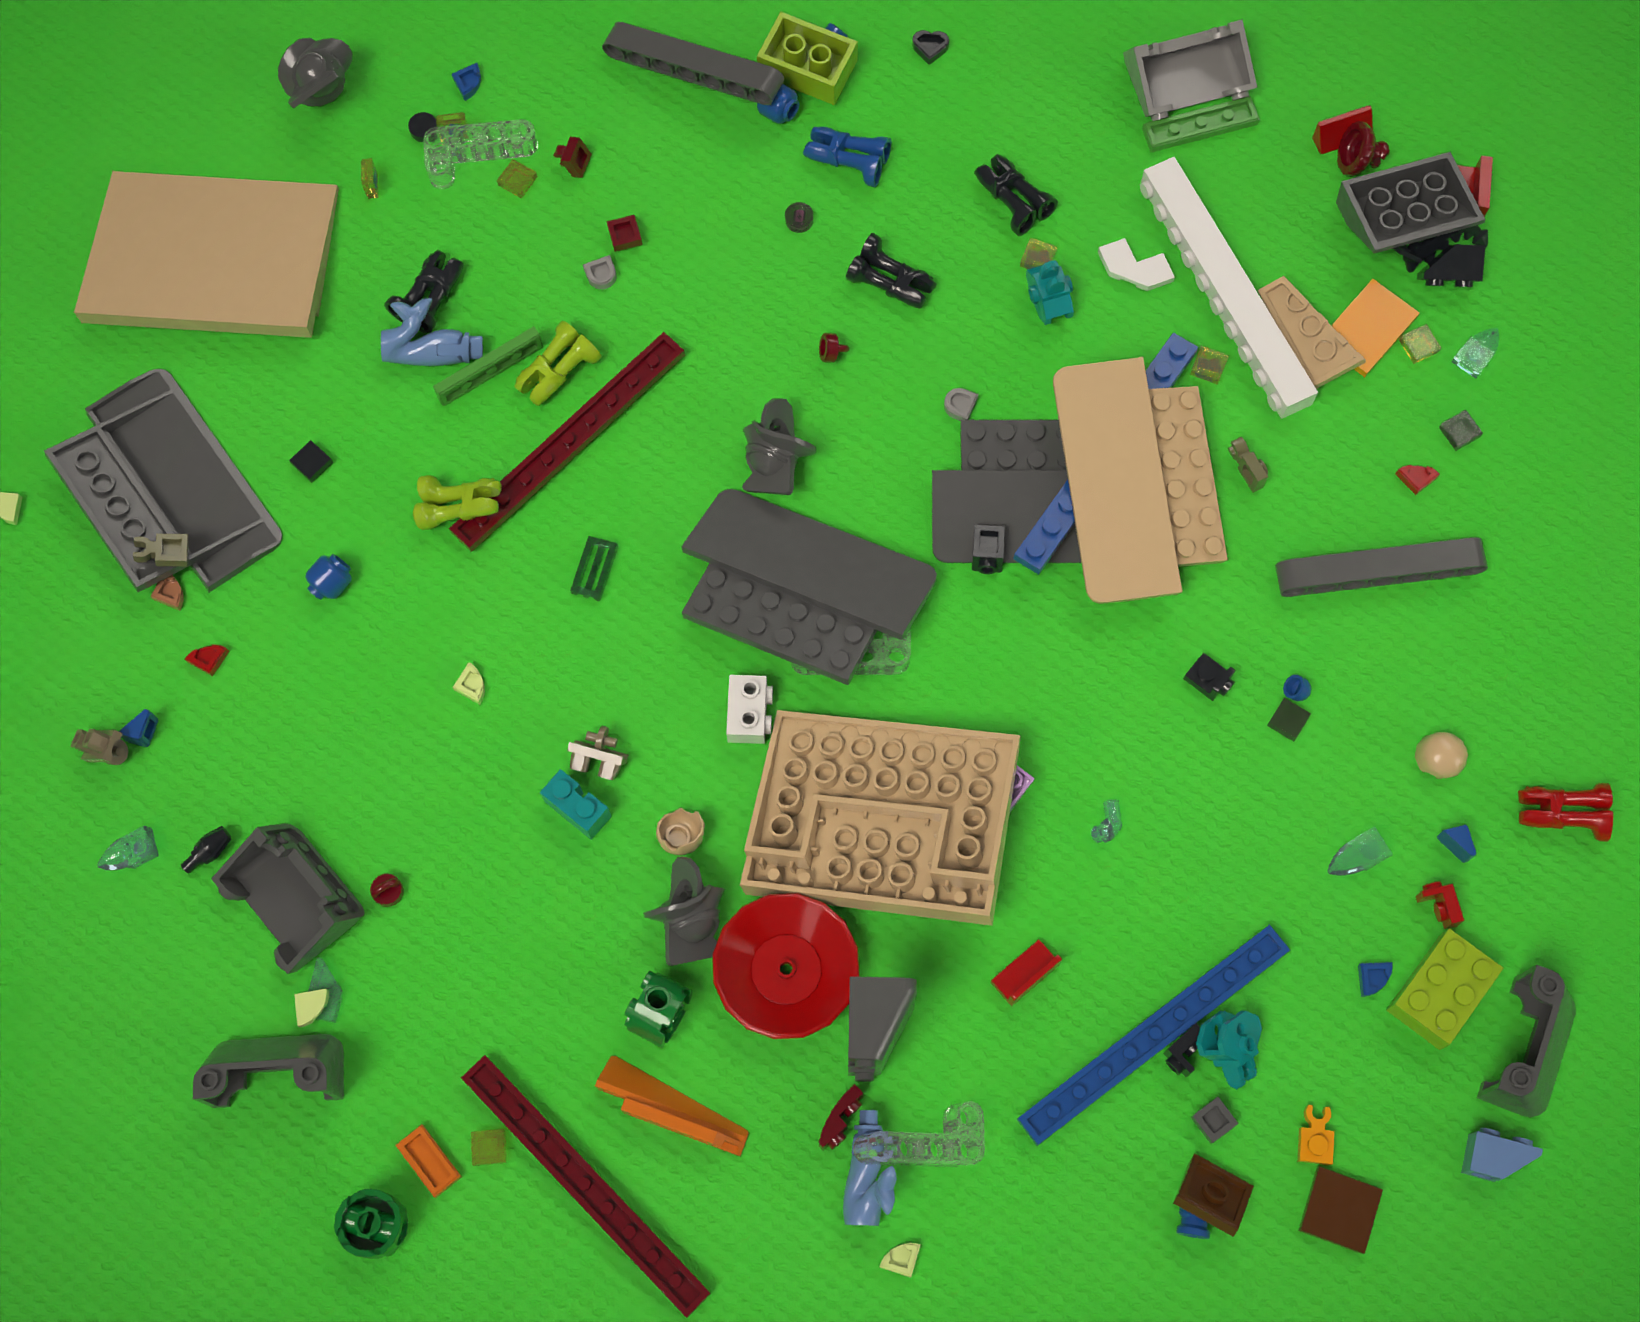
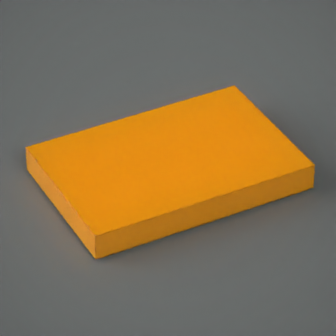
M1372 279L1331 326L1365 358L1366 363L1354 368L1356 372L1365 378L1416 320L1419 312Z

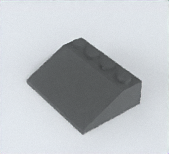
M1451 152L1342 181L1336 204L1347 226L1374 254L1485 222V218Z

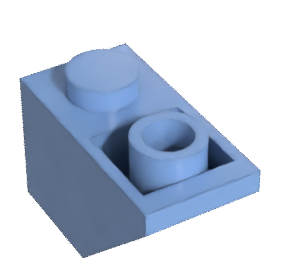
M1480 1128V1132L1476 1131L1468 1134L1461 1173L1492 1182L1499 1181L1542 1156L1543 1149L1532 1146L1533 1141L1529 1139L1513 1137L1512 1140L1501 1138L1500 1132L1496 1130Z

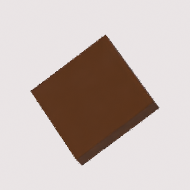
M1194 1153L1173 1204L1234 1237L1239 1229L1254 1186Z
M1319 1166L1315 1172L1298 1231L1354 1252L1365 1254L1383 1189Z

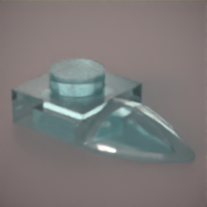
M1498 328L1487 329L1473 337L1471 336L1454 357L1452 363L1476 379L1497 351L1499 344Z
M142 826L119 838L104 852L97 864L98 868L110 871L126 867L135 869L158 857L152 828Z
M1374 826L1339 849L1329 865L1328 873L1331 875H1350L1363 870L1367 871L1392 856L1393 853Z

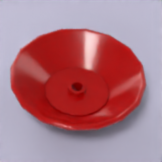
M799 893L768 894L742 906L722 928L712 954L713 984L725 1010L747 1030L772 1039L804 1038L830 1026L849 1005L850 977H859L858 947L846 922L824 902ZM784 964H788L792 967V972L785 975L781 973L780 968Z

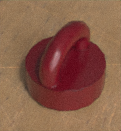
M824 333L820 338L819 355L823 362L834 363L838 352L849 351L848 345L839 344L837 334Z
M392 874L378 876L373 880L370 888L372 898L384 907L396 905L401 900L404 891L402 883Z

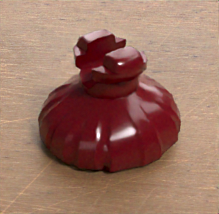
M1356 121L1352 123L1342 136L1338 148L1337 164L1344 175H1357L1363 172L1369 164L1372 168H1377L1381 164L1380 158L1384 160L1390 152L1389 145L1386 142H1375L1374 131L1366 122Z

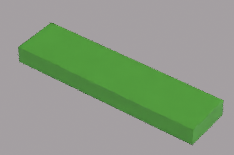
M1251 96L1143 123L1142 131L1152 153L1256 126L1260 119Z
M533 326L435 384L433 388L442 406H446L540 350L543 345L536 328Z

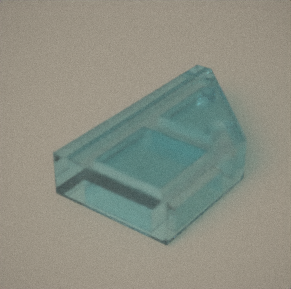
M317 958L309 991L328 989L329 999L326 1007H324L316 1020L336 1023L343 990L332 975L326 962L322 958Z

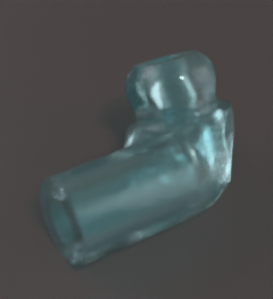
M1119 800L1103 802L1105 819L1099 826H1094L1091 830V836L1095 842L1100 843L1103 841L1107 843L1121 830L1122 820Z

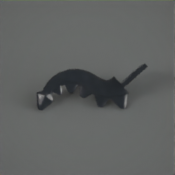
M1476 225L1409 244L1408 247L1403 245L1393 249L1403 255L1406 270L1411 273L1423 260L1429 264L1435 258L1437 250L1443 251L1448 247L1449 238L1455 243L1458 242L1462 233H1464L1465 240L1474 236L1473 244L1487 247L1488 230H1481Z

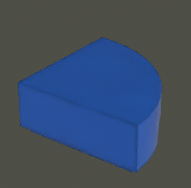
M472 64L452 73L453 80L463 99L466 101L471 98L478 90L481 82L478 64Z
M1392 962L1360 963L1358 965L1361 997L1373 995L1386 985L1392 974Z

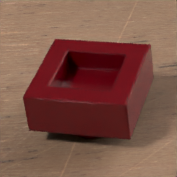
M635 215L607 221L614 252L642 245Z

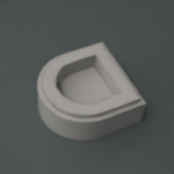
M610 255L583 264L587 279L594 288L607 289L615 283L616 270Z
M963 388L952 389L945 397L944 409L950 417L956 420H969L979 394Z

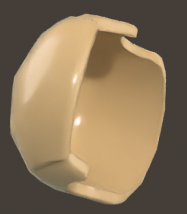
M1436 732L1423 737L1417 744L1415 759L1419 769L1422 772L1435 776L1437 779L1458 776L1466 767L1468 758L1464 742L1448 732Z
M679 808L673 813L665 814L657 823L656 838L661 847L670 854L679 856L690 854L702 843L705 823L698 811L690 813L683 808Z

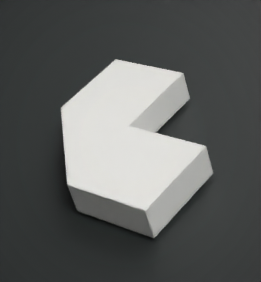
M1125 238L1098 248V254L1109 277L1119 281L1123 279L1145 291L1174 282L1175 276L1164 253L1136 262Z

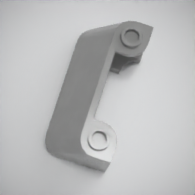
M1243 19L1227 23V26L1214 27L1199 33L1150 45L1136 46L1123 53L1125 65L1145 117L1151 116L1152 121L1169 117V111L1227 96H1232V100L1248 97V91L1257 88Z

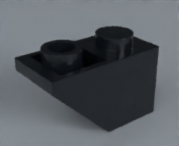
M1449 245L1417 273V280H1426V286H1443L1444 281H1455V287H1473V282L1483 281L1485 246Z

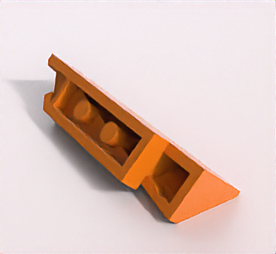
M610 1057L597 1079L595 1087L600 1091L624 1099L621 1111L624 1114L741 1157L749 1135L748 1130L619 1057Z

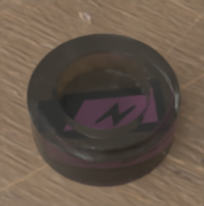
M796 202L788 206L785 211V223L791 231L802 233L809 230L813 225V210L809 205Z

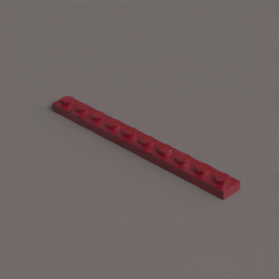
M663 332L500 481L502 484L500 495L487 497L499 503L498 513L475 517L472 520L459 519L449 528L450 532L472 552L685 356L684 350L666 333Z
M486 1055L461 1077L686 1318L711 1294L707 1288Z

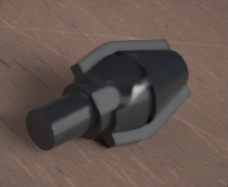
M223 826L204 835L194 846V850L191 851L192 855L181 863L183 870L189 874L198 865H207L215 860L231 841V835Z

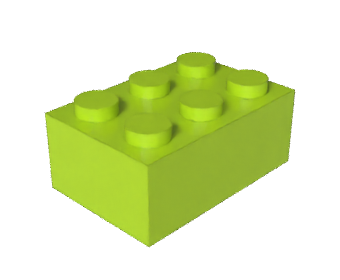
M780 11L757 55V62L780 71L784 76L783 84L789 88L835 105L858 61V41Z
M1449 928L1439 935L1386 1011L1441 1050L1451 1044L1504 968Z

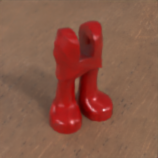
M1609 783L1595 784L1593 789L1582 791L1551 790L1539 786L1526 787L1518 791L1519 803L1540 805V810L1521 811L1519 813V824L1529 827L1563 829L1564 826L1584 827L1592 830L1594 839L1602 842L1610 840L1613 829V811L1609 809L1613 803V796ZM1563 806H1586L1599 811L1561 810Z

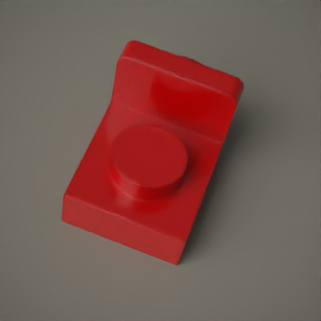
M1441 881L1433 882L1422 886L1423 891L1415 896L1417 903L1435 899V916L1439 922L1443 923L1444 929L1457 927L1464 921L1453 884L1442 886Z

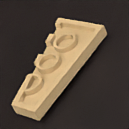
M1284 276L1257 290L1316 389L1366 363L1365 358L1328 323V320Z

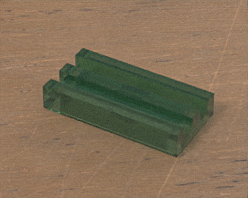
M588 536L570 590L571 594H580L585 598L592 597L596 601H601L618 549L617 543ZM597 545L599 547L585 588L580 587L593 547ZM605 548H609L596 589L592 590Z

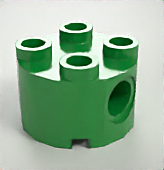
M649 971L641 984V988L644 989L638 1000L633 998L625 1011L627 1019L624 1025L628 1031L663 1048L664 1044L668 1043L685 1014L684 1004L682 1003L689 1004L693 992L691 989L659 972Z
M363 1189L357 1191L352 1196H348L337 1210L334 1223L335 1233L342 1247L357 1257L380 1259L394 1254L406 1237L408 1228L406 1208L397 1198L377 1189Z

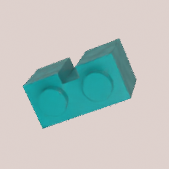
M561 769L540 792L546 804L590 840L594 838L612 817L608 807L590 792L583 798V791L580 785Z

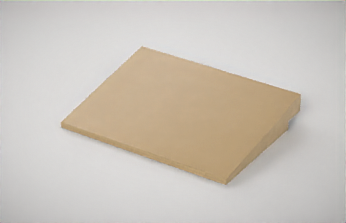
M112 171L74 313L81 323L312 338L315 316L319 317L339 190L338 185Z
M777 710L744 848L746 860L740 882L745 895L760 897L768 894L799 893L824 902L826 905L993 926L1021 741L1020 735Z

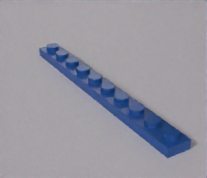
M1172 333L1146 369L1148 389L1172 388L1197 353L1198 346ZM1068 480L1013 557L1015 561L1038 575L1075 525Z
M1270 925L1022 1114L1017 1118V1121L1036 1146H1038L1186 1032L1195 1023L1287 954L1290 949Z

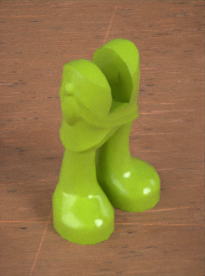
M561 321L557 325L556 335L544 353L538 355L535 361L516 378L515 388L523 394L529 392L535 386L530 394V400L536 406L545 402L566 381L565 377L578 363L584 360L594 364L602 358L596 347L582 334L579 336L576 329L565 321ZM571 347L570 350L565 354V356L560 360V362L552 369L550 365L556 360V358L566 348Z
M432 475L420 476L417 481V491L423 502L417 503L414 506V521L419 529L429 530L443 522L456 518L472 520L475 517L498 513L499 503L487 497L500 495L502 484L494 478H482L476 482L462 483L457 486H442L439 480ZM457 500H462V503H459V504L448 505V506H439V505H442V504H444V503H448V502H452V501H457Z

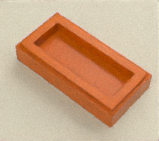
M422 1124L395 1145L434 1198H437L462 1178L461 1174Z

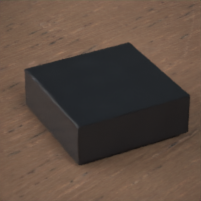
M311 440L289 460L311 483L333 463L331 458Z

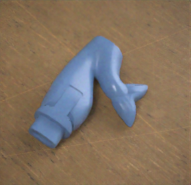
M432 298L419 300L412 307L403 302H394L390 306L403 320V323L399 327L381 331L382 362L417 366H444L462 362L470 363V359L483 357L482 336H469V332H465L463 336V333L459 330L443 329L410 341L419 331L421 322L425 319L432 303Z
M860 1110L859 1125H854V1130H858V1133L853 1137L852 1159L844 1191L845 1225L879 1226L881 1208L887 1215L893 1209L895 1203L894 1187L897 1175L894 1167L890 1166L875 1181L884 1156L882 1126L878 1125L877 1110Z

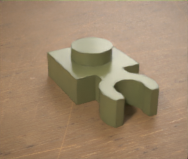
M1242 437L1231 441L1232 446L1228 448V451L1239 464L1238 470L1252 493L1262 489L1268 478V470L1265 463L1261 459L1258 460L1254 452H1249L1248 446Z
M156 533V541H150L146 537L134 538L135 547L145 548L143 552H133L135 562L143 563L151 558H155L156 566L188 567V534Z

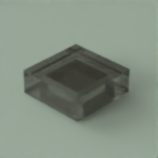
M1466 410L1441 423L1439 429L1455 451L1480 438L1483 434Z
M1284 698L1267 726L1294 742L1311 713Z

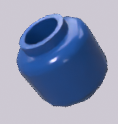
M782 84L772 104L763 105L757 103V109L761 115L777 124L791 121L799 109L797 93Z
M334 554L330 557L326 555L320 556L306 572V580L310 584L307 589L320 600L324 596L329 599H336L351 582L350 566Z

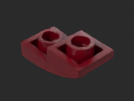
M856 1084L841 1097L825 1122L819 1139V1147L823 1151L828 1146L833 1150L845 1140L847 1136L843 1132L847 1130L848 1125L841 1117L845 1114L849 1118L863 1105L859 1101L863 1098V1092Z

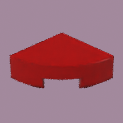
M1412 465L1403 466L1395 473L1415 495L1440 475L1431 467Z
M221 645L207 646L190 652L186 656L185 661L213 677L229 653V650Z

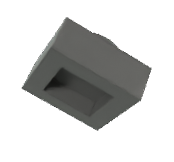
M1219 1097L1191 1116V1119L1210 1144L1239 1124Z

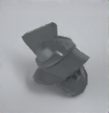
M302 38L286 49L278 66V79L285 93L290 96L288 103L292 108L299 104L322 106L335 101L342 93L345 73L352 62V51L345 42L334 38L318 41L312 38Z
M772 398L764 406L761 422L758 423L754 420L752 424L743 429L748 443L746 445V461L752 474L743 483L742 488L752 493L791 495L794 490V471L796 464H798L797 459L814 455L816 447L809 442L795 437L793 410L787 399Z
M683 856L677 857L672 864L669 899L658 908L643 912L644 918L660 921L664 924L666 963L669 966L712 957L717 944L713 936L720 922V910L717 908L725 890L724 888L711 885L704 886L697 864L691 858Z

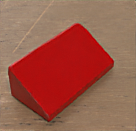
M1365 106L1318 122L1312 139L1319 153L1325 154L1337 150L1343 134L1356 121L1366 122L1373 130L1371 106Z

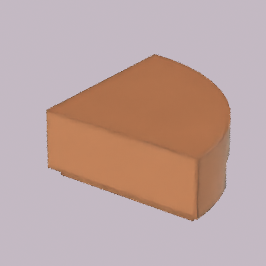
M173 575L158 582L150 596L153 600L179 611L184 600L182 587Z

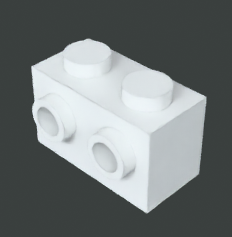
M729 675L726 732L728 743L765 744V734H771L772 716H766L767 704L772 705L773 686H767V676Z

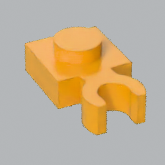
M1307 1105L1304 1109V1118L1309 1124V1128H1299L1297 1162L1332 1165L1334 1131L1325 1130V1124L1331 1118L1330 1107H1324L1322 1118L1316 1119L1312 1114L1313 1105Z

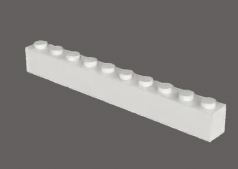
M1169 158L1145 169L1140 183L1142 195L1146 199L1149 198L1157 220L1159 222L1163 221L1171 243L1177 245L1181 251L1184 265L1187 268H1191L1198 288L1202 292L1205 291L1210 300L1209 303L1213 313L1220 316L1227 336L1230 339H1234L1238 346L1240 358L1244 363L1249 364L1253 371L1255 383L1262 387L1267 394L1270 408L1273 411H1277L1280 418L1283 419L1311 406L1318 391L1176 158Z

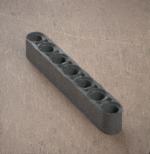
M616 22L602 45L603 51L615 60L763 105L772 104L784 82L783 74L771 66L624 22Z
M1474 537L1288 559L1277 563L1275 568L1281 596L1293 597L1469 576L1486 571L1488 565L1482 539Z

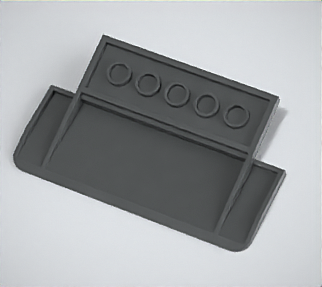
M150 370L129 380L91 404L85 410L94 427L44 450L46 458L137 592L187 567L156 566L155 558H151L143 563L135 562L133 552H143L145 550L143 547H135V537H146L150 541H156V533L188 534V567H192L208 592L213 591L274 551L282 541L280 528L175 379L166 370Z
M961 420V470H932L933 554L937 560L943 563H972L974 526H1005L1003 563H1019L1013 559L1015 552L1068 480L1059 420ZM1075 525L1048 563H1081Z
M727 489L717 495L681 546L683 553L709 563L682 611L684 619L846 685H849L877 630L900 640L904 639L927 601L937 580L935 569L928 564L735 489Z

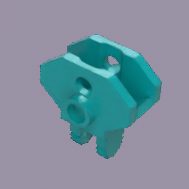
M1056 260L1048 261L1041 266L1027 269L1026 278L1029 296L1035 305L1041 321L1047 325L1051 324V320L1054 317L1065 315L1067 319L1073 317L1074 310L1070 293L1073 292L1072 282L1068 275H1064Z
M1219 1011L1201 1024L1196 1041L1199 1055L1212 1060L1215 1067H1222L1224 1076L1227 1079L1226 1081L1230 1087L1236 1090L1244 1086L1246 1080L1249 1081L1257 1076L1253 1057L1259 1053L1257 1045L1262 1031L1259 1016L1248 1011H1240L1236 1016L1226 1011ZM1215 1025H1217V1027H1218V1034H1217V1035L1215 1034V1030H1214V1029H1215Z

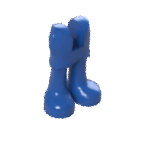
M828 127L812 128L810 137L813 141L806 144L803 150L805 157L836 167L844 165L858 169L863 174L865 184L871 187L878 185L882 164H886L890 155L891 138L883 136L875 138L856 137ZM845 149L857 150L869 155L846 152Z

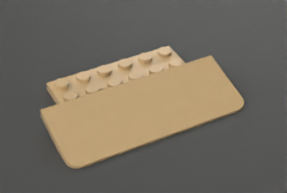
M1143 357L1074 365L1059 369L1053 376V388L1088 597L1095 603L1105 604L1172 596L1182 593L1178 567L1217 564L1228 560L1198 386L1148 389Z

